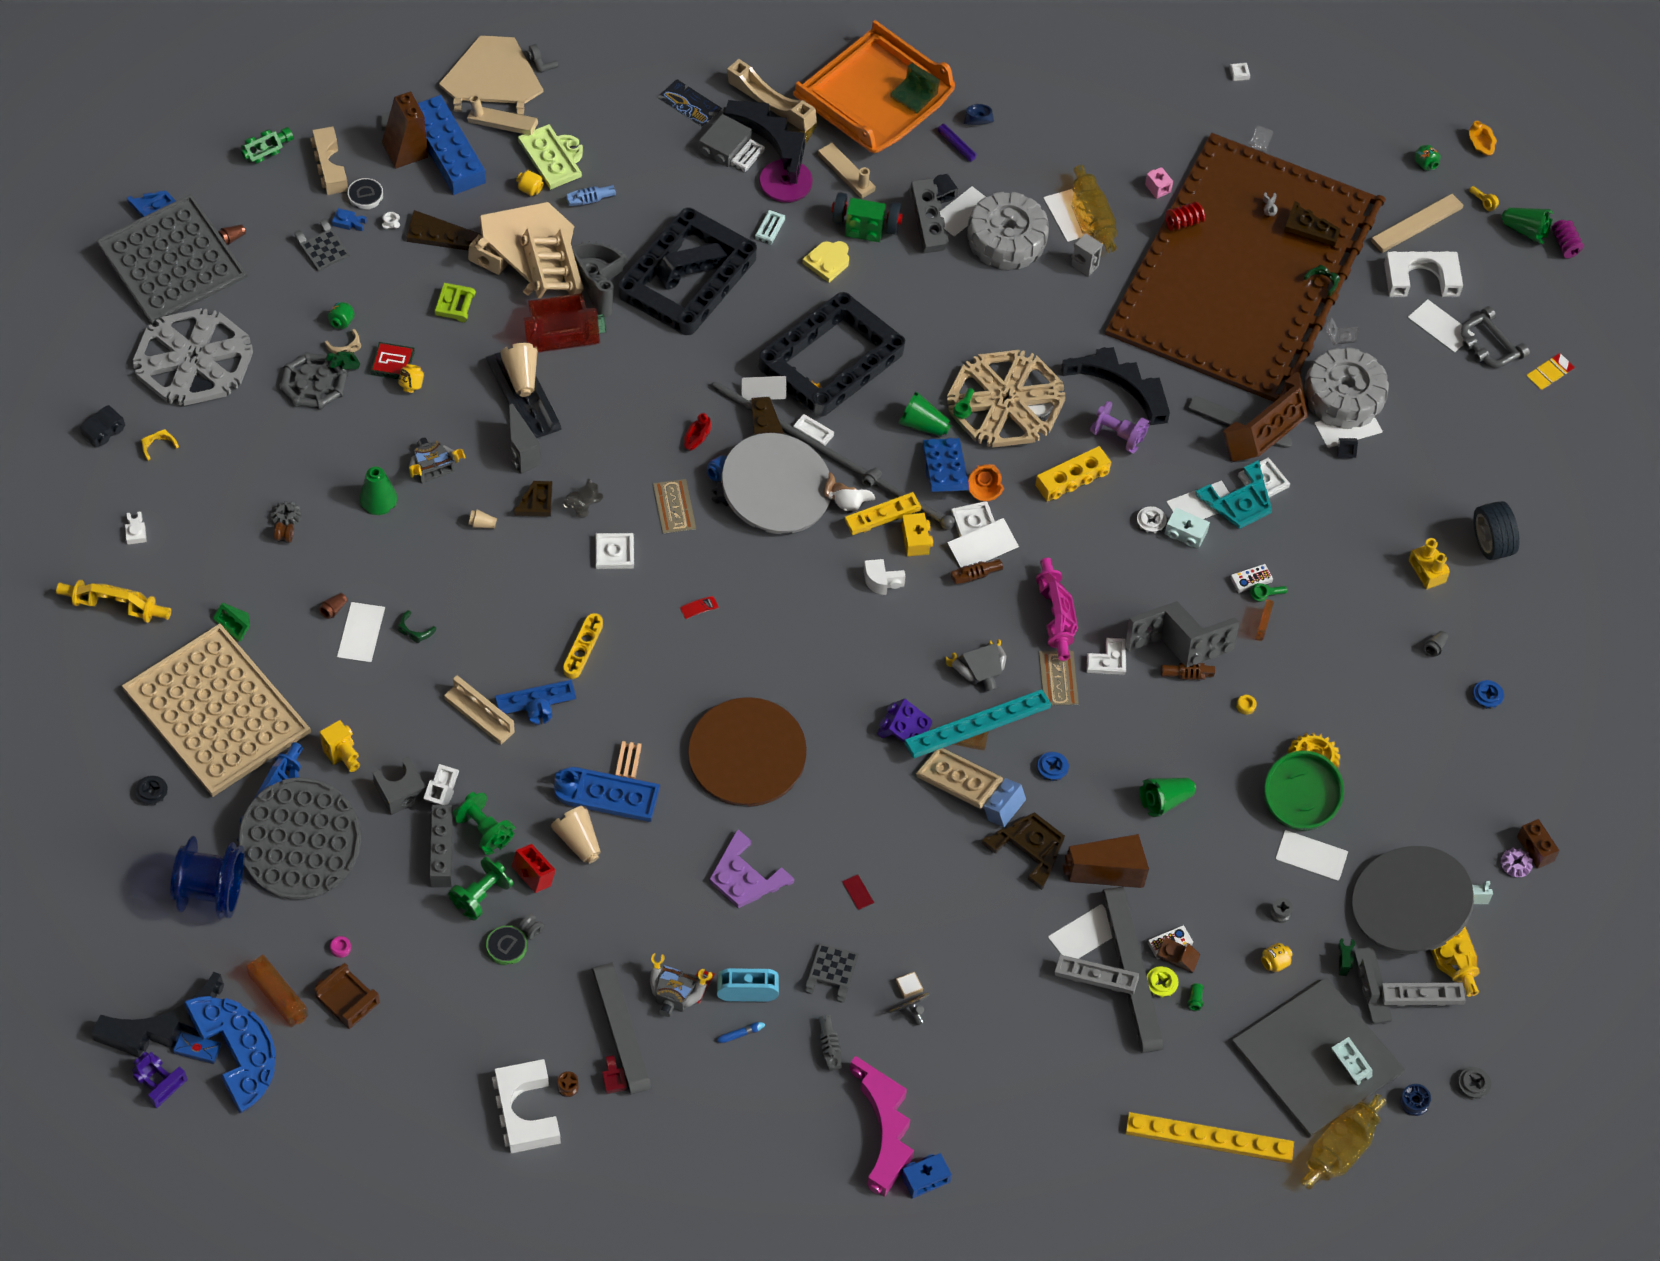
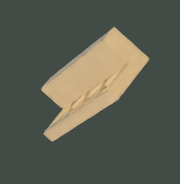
M458 675L453 678L454 687L444 695V699L502 745L515 733L514 721Z

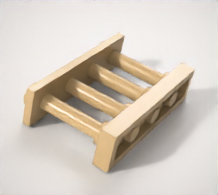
M527 228L521 236V245L524 247L537 298H542L545 291L549 289L567 290L570 299H577L583 291V285L567 229H559L554 237H533L531 228ZM535 244L554 245L557 252H537ZM539 259L558 260L561 267H541ZM544 274L563 275L566 283L546 282Z

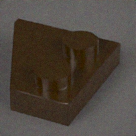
M533 481L529 491L522 497L519 506L514 509V515L551 517L552 481Z

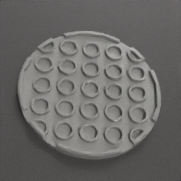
M763 433L744 439L731 450L722 469L721 483L724 496L731 509L747 524L754 528L756 526L766 530L769 533H796L811 527L823 516L831 500L824 495L825 484L829 477V470L825 462L809 445L788 435Z

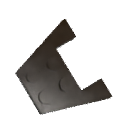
M1034 812L1014 822L1012 826L1001 829L990 837H985L982 840V844L994 854L1008 841L1022 850L1039 864L1028 876V880L1042 890L1064 842L1065 835Z

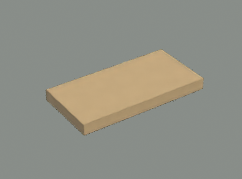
M944 748L934 751L916 773L917 778L980 809L1003 782V777Z

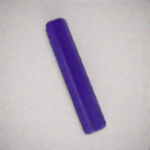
M943 123L938 127V132L968 161L972 162L976 159L977 154L946 124Z

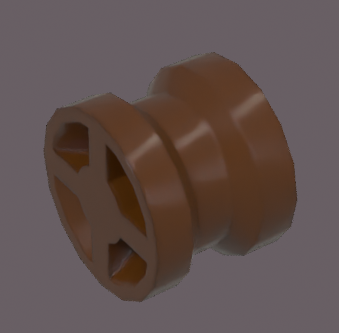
M277 522L274 539L277 541L282 539L291 543L294 534V524L284 525L282 522Z
M570 1071L561 1073L558 1077L559 1093L565 1097L574 1096L579 1089L577 1075Z

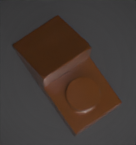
M1164 937L1156 957L1193 973L1201 954L1189 943L1182 945Z

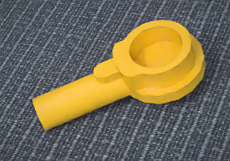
M1474 186L1469 189V192L1482 200L1483 206L1487 211H1494L1498 207L1499 200L1496 195L1484 194Z

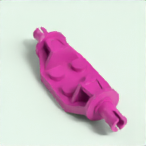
M1043 558L1040 560L1042 572L1036 576V582L1039 584L1040 593L1046 599H1051L1053 603L1051 609L1055 617L1046 625L1049 635L1048 644L1052 648H1057L1060 661H1066L1071 657L1068 646L1074 642V635L1078 629L1073 598L1060 583L1062 574L1058 570H1053L1052 559Z

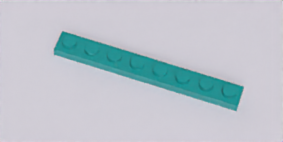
M1041 689L905 739L904 744L914 759L1051 708V702Z

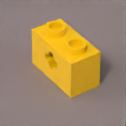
M925 513L902 515L901 527L907 557L929 555L930 547H933V537L929 536L930 522L926 520Z

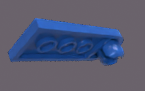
M569 767L557 772L554 784L555 796L565 805L583 806L589 810L647 822L652 821L660 791V784L578 767Z

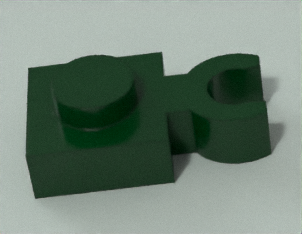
M354 352L328 353L325 359L326 361H331L329 366L332 368L341 366L342 369L349 370L359 369L360 362Z

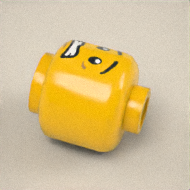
M1275 943L1263 950L1261 961L1268 971L1276 973L1290 966L1292 951L1287 945Z

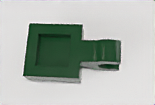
M1341 938L1338 944L1340 949L1339 975L1347 976L1349 970L1353 969L1354 957H1350V952H1352L1355 946V941L1351 939L1350 946H1345L1343 943L1344 939Z

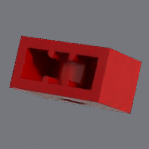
M529 844L516 850L511 867L535 893L550 887L556 869L535 846Z

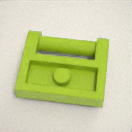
M444 283L435 309V315L457 319L463 323L466 322L471 300L476 294L475 289ZM460 295H465L461 311H457L456 308Z

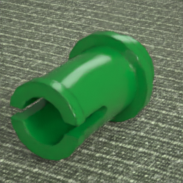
M1193 983L1191 985L1190 999L1187 1001V1005L1193 1011L1201 1010V1007L1204 1005L1202 1001L1204 986L1202 984Z

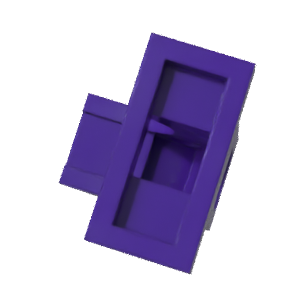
M145 1051L134 1061L136 1066L132 1069L134 1072L132 1076L138 1083L141 1084L143 1082L152 1090L148 1097L150 1103L156 1109L187 1081L186 1073L180 1066L172 1073L167 1072L161 1067L163 1062L158 1056L153 1055L152 1051L149 1054ZM156 1072L164 1078L159 1084H155L149 1079Z

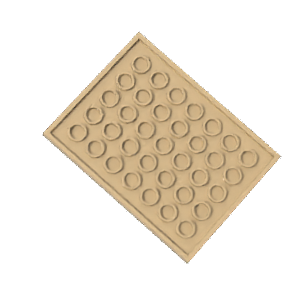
M221 624L213 627L122 685L126 694L212 797L290 747L292 742H297L311 733V728Z

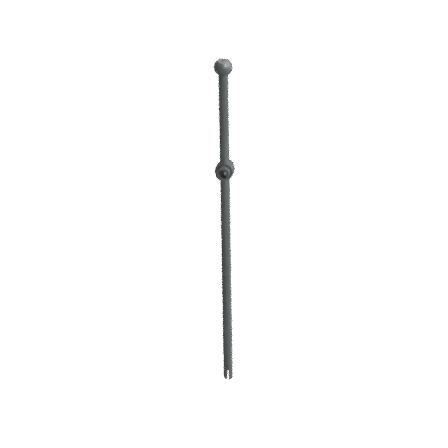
M718 382L712 383L714 389L752 411V402ZM778 418L783 430L863 476L862 483L866 487L870 488L871 486L878 485L897 497L906 495L903 491L880 478L882 473L878 468L867 471ZM918 501L921 505V511L939 521L941 527L947 530L953 527L955 520L952 516H943Z

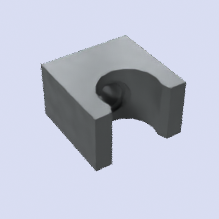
M409 756L402 759L405 776L399 781L385 779L379 769L372 772L374 785L391 815L424 800L426 786Z

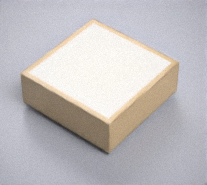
M915 972L896 979L904 999L923 992V987Z

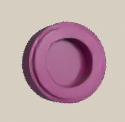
M344 936L334 938L330 943L331 953L338 958L346 957L351 951L349 939Z

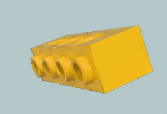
M1098 446L1038 474L1035 486L1047 502L1052 499L1055 500L1067 492H1073L1079 486L1091 483L1098 477L1106 476L1110 471L1111 461L1101 447Z

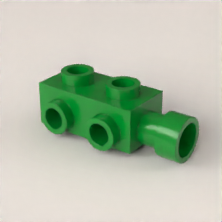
M288 127L281 129L279 133L268 129L261 132V136L256 139L254 136L246 139L245 144L241 145V153L245 160L248 162L254 161L256 164L265 160L263 156L268 154L274 156L280 153L279 149L283 148L281 143H288L294 140V137ZM267 139L270 141L269 146L265 143ZM251 147H254V153H251Z

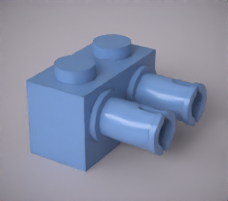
M1007 778L1004 779L982 807L985 809L988 821L1002 827L1007 825L1026 801L1022 785Z

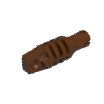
M999 558L990 562L979 561L978 563H973V565L969 564L952 571L951 578L955 584L985 578L992 572L1003 570V564Z
M1182 662L1179 665L1161 666V677H1178L1181 680H1205V677H1214L1215 666H1207L1205 663H1198L1186 667Z

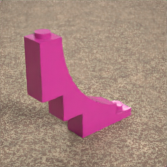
M855 1056L851 1061L850 1071L856 1078L863 1079L861 1091L867 1097L876 1113L881 1132V1151L877 1163L868 1177L867 1186H869L873 1193L881 1194L885 1197L902 1174L904 1167L910 1163L914 1154L912 1148L900 1141L909 1129L911 1120L897 1111L906 1098L907 1089Z

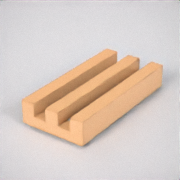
M622 741L615 775L631 779L636 778L642 744L634 745L633 742L627 744L626 741ZM625 749H628L624 774H620ZM636 750L632 775H628L632 751Z

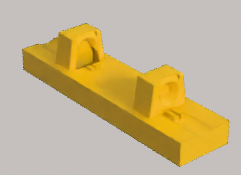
M914 492L848 515L845 517V522L852 535L863 531L865 533L870 531L871 528L896 519L900 520L902 515L921 511V505Z

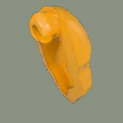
M1474 121L1469 130L1470 140L1474 144L1476 151L1481 152L1485 156H1491L1495 150L1496 137L1490 127L1482 124L1480 121Z

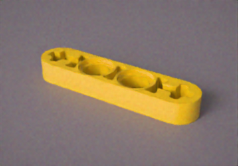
M593 613L586 617L563 666L564 675L567 678L575 679L580 676L603 628L601 615ZM597 621L593 626V630H591V623ZM590 635L592 640L585 642L582 640V637ZM582 650L585 652V655L577 657L574 653ZM574 662H575V663H576V664H575V669H573L572 671H569V669H571V668L573 667Z

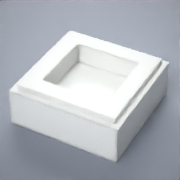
M1247 63L1230 64L1229 69L1233 81L1250 79Z

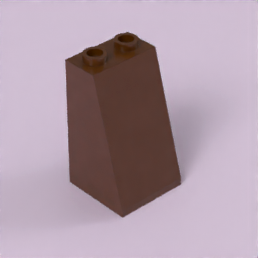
M411 91L394 97L382 144L395 169L428 158L425 116Z
M1139 834L1069 846L1068 853L1065 854L1066 862L1063 864L1065 876L1068 875L1069 881L1073 883L1143 888L1149 872Z

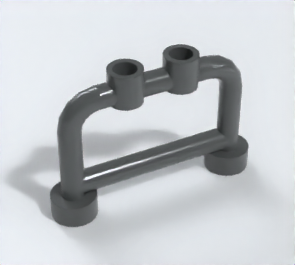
M1490 306L1483 308L1480 315L1469 320L1461 327V335L1464 339L1462 342L1466 350L1472 348L1475 351L1474 358L1477 362L1484 361L1491 367H1501L1518 357L1523 359L1530 354L1526 344L1521 343L1515 347L1494 325L1491 320L1495 319L1496 314ZM1483 322L1510 354L1500 360L1491 359L1488 351L1485 348H1481L1477 339L1468 333V329Z

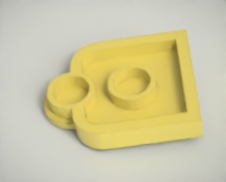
M841 241L834 243L822 242L803 258L802 263L830 283L849 265L848 245Z

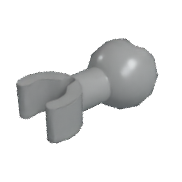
M1266 192L1264 193L1263 201L1267 204L1263 210L1266 216H1274L1277 213V206L1274 204L1276 193H1273L1271 199L1267 196Z

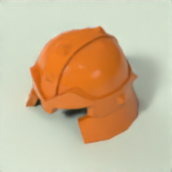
M993 464L978 465L972 471L968 482L969 491L974 498L980 501H991L1002 494L1004 487L1001 484L1002 478L999 469Z

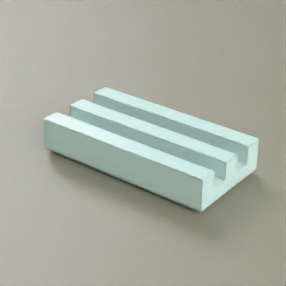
M769 210L755 235V239L759 240L760 238L762 242L768 241V244L772 245L785 220V215ZM771 216H774L765 234L763 235L762 233L768 221L770 220ZM780 218V219L778 220V222H777V224H776V226H775L773 232L771 233V235H770V237H769V234H770L772 228L774 227V225H775L777 219Z

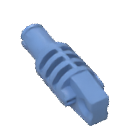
M614 185L601 188L593 186L568 193L566 200L569 206L585 205L599 202L601 198L616 196Z

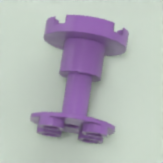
M1107 401L1104 407L1100 406L1096 415L1099 417L1092 424L1090 432L1097 435L1105 425L1117 431V436L1127 440L1126 451L1134 454L1139 448L1136 444L1143 441L1148 431L1149 420L1141 418L1137 424L1126 419L1122 422L1109 415L1112 409V402Z

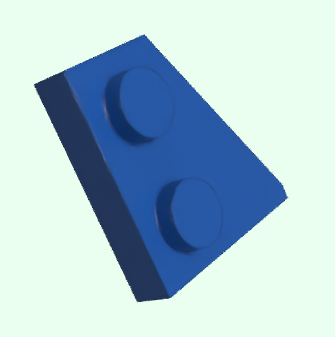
M166 190L143 194L144 197L133 199L132 196L127 197V202L141 217L176 201Z

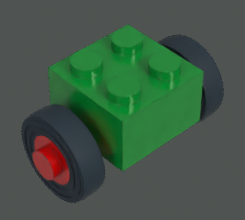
M838 192L831 208L834 224L842 225L844 216L847 214L845 236L871 242H880L884 220L887 223V233L896 234L898 225L902 223L903 214H901V203L898 202L891 203L888 213H885L886 204L851 198L848 206L847 194Z

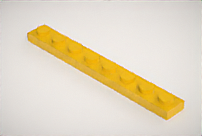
M1132 1112L1128 1114L1126 1135L1285 1163L1292 1162L1294 1141Z

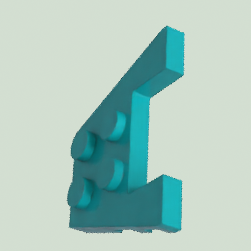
M1259 460L1244 467V472L1252 483L1222 498L1218 496L1212 485L1209 484L1196 490V496L1239 529L1271 514L1272 507Z

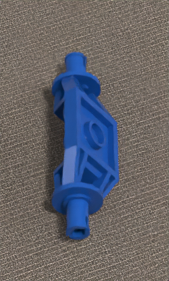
M292 742L286 754L280 753L276 755V762L269 770L255 798L264 789L277 782L299 777L298 772L301 769V765L297 758L303 750L299 743ZM285 770L290 771L289 777L284 773Z

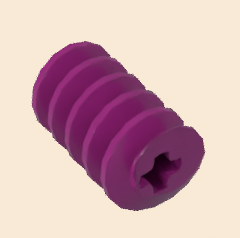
M1559 220L1552 225L1551 229L1566 259L1575 257L1583 250L1584 244L1579 237V233L1576 232L1573 221Z

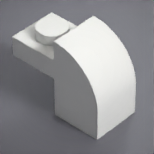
M884 559L865 561V582L870 590L877 594L887 595V588L897 589L904 587V570L886 572Z
M439 764L434 781H429L423 799L437 805H448L454 793L453 788L459 770Z

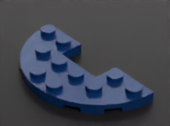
M206 996L185 1001L184 1005L202 1040L222 1033L239 1067L223 1074L221 1078L238 1112L242 1113L248 1110L264 1095L274 1075L276 1053L269 1030L253 1011L250 1012L241 1006V1003L234 1000Z

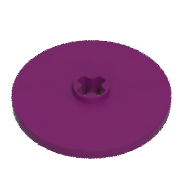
M781 159L769 163L760 175V186L763 192L771 199L779 202L798 201L804 198L812 188V174L804 164H801L797 184L790 183V176H787V170L783 168Z

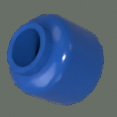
M721 455L708 463L707 474L711 480L721 481L722 469L727 456Z

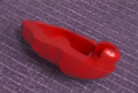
M705 413L698 415V420L690 425L684 436V446L689 451L701 445L708 434H710L712 422Z

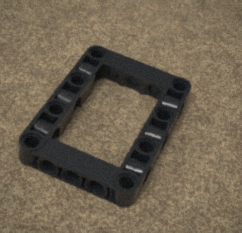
M684 208L619 281V297L622 301L643 311L681 334L692 335L754 264L757 255V245L754 241L705 216L694 208ZM694 234L703 239L705 243L720 244L723 250L730 254V256L687 306L683 307L645 285L648 282L650 283L657 275L663 257L668 253L678 251L683 241L688 236Z
M840 292L760 352L758 367L768 377L786 376V392L808 408L814 415L822 417L829 414L901 358L906 340L849 293ZM843 320L877 348L867 352L858 359L855 365L845 369L825 388H818L809 381L808 377H804L796 370V367H792L787 362Z

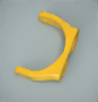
M166 429L141 439L143 453L147 461L151 460L147 448L155 439L169 440L176 449L179 448L175 438Z

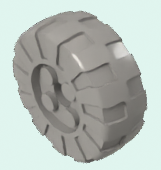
M1016 192L993 193V195L981 199L970 214L967 228L969 246L974 255H977L980 261L988 266L991 265L1001 270L1025 268L1030 263L1037 261L1044 251L1049 235L1048 218L1040 205L1032 198L1025 197L1024 194Z
M1347 347V349L1334 348L1328 350L1327 353L1320 354L1313 361L1306 374L1304 393L1308 402L1307 406L1313 415L1315 414L1322 422L1330 426L1334 425L1343 429L1365 426L1371 423L1373 418H1377L1386 403L1389 391L1387 373L1384 367L1377 362L1376 358L1368 353L1359 351V349Z

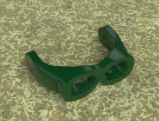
M1323 265L1309 270L1304 276V280L1318 274L1327 276L1332 281L1333 287L1328 292V295L1331 296L1337 288L1340 277L1334 272L1329 273V270Z
M409 610L404 613L400 623L397 625L400 633L406 636L409 635L416 643L431 637L437 629L435 626H432L426 632L409 630L405 625V621L411 615Z

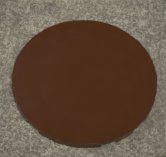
M736 698L713 707L696 724L689 743V762L697 782L707 793L712 794L727 804L747 805V807L759 806L779 799L793 788L805 767L806 740L797 720L783 707L761 698Z

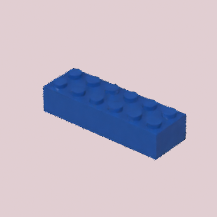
M439 95L419 102L418 105L425 116L427 150L453 195L485 184V169L442 96Z

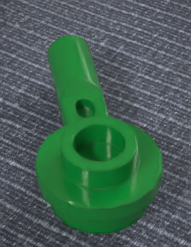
M968 388L964 399L955 405L953 413L957 418L965 419L971 415L970 401L974 394L972 388Z
M1262 583L1254 584L1250 589L1251 597L1257 602L1266 600L1269 595L1287 593L1286 586L1269 588L1268 585Z

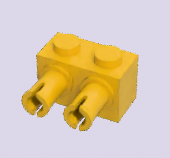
M1428 538L1425 546L1413 549L1408 560L1426 589L1446 583L1450 573L1448 565L1445 564L1447 557L1436 549L1438 542L1434 538Z
M341 720L320 731L323 752L333 765L343 761L349 771L354 772L360 767V763L356 760L359 754L353 748L354 742L351 738L353 733L348 725L344 726Z

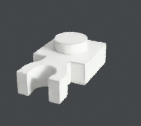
M137 512L138 517L135 519L131 518L130 513H127L129 523L125 524L127 544L147 542L145 523L142 522L141 512Z

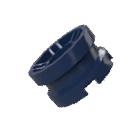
M1421 1084L1408 1085L1400 1098L1403 1110L1411 1116L1423 1115L1431 1102L1429 1090ZM1418 1098V1103L1413 1102L1412 1099Z

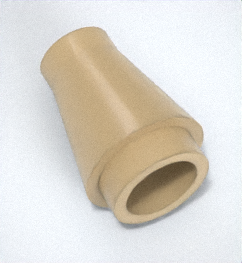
M472 510L468 525H472V528L495 529L497 518L480 510Z

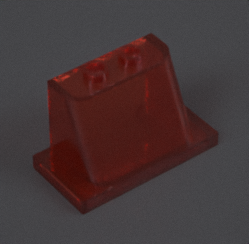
M582 293L528 301L530 317L524 318L526 343L533 344V348L536 346L538 352L600 343L597 309L586 308Z

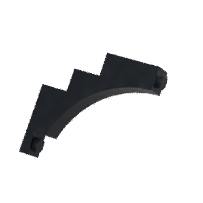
M728 100L727 107L723 109V114L745 125L751 131L770 142L780 155L783 168L787 170V176H790V183L797 184L806 146L805 133L788 131L787 118L770 117L769 103Z

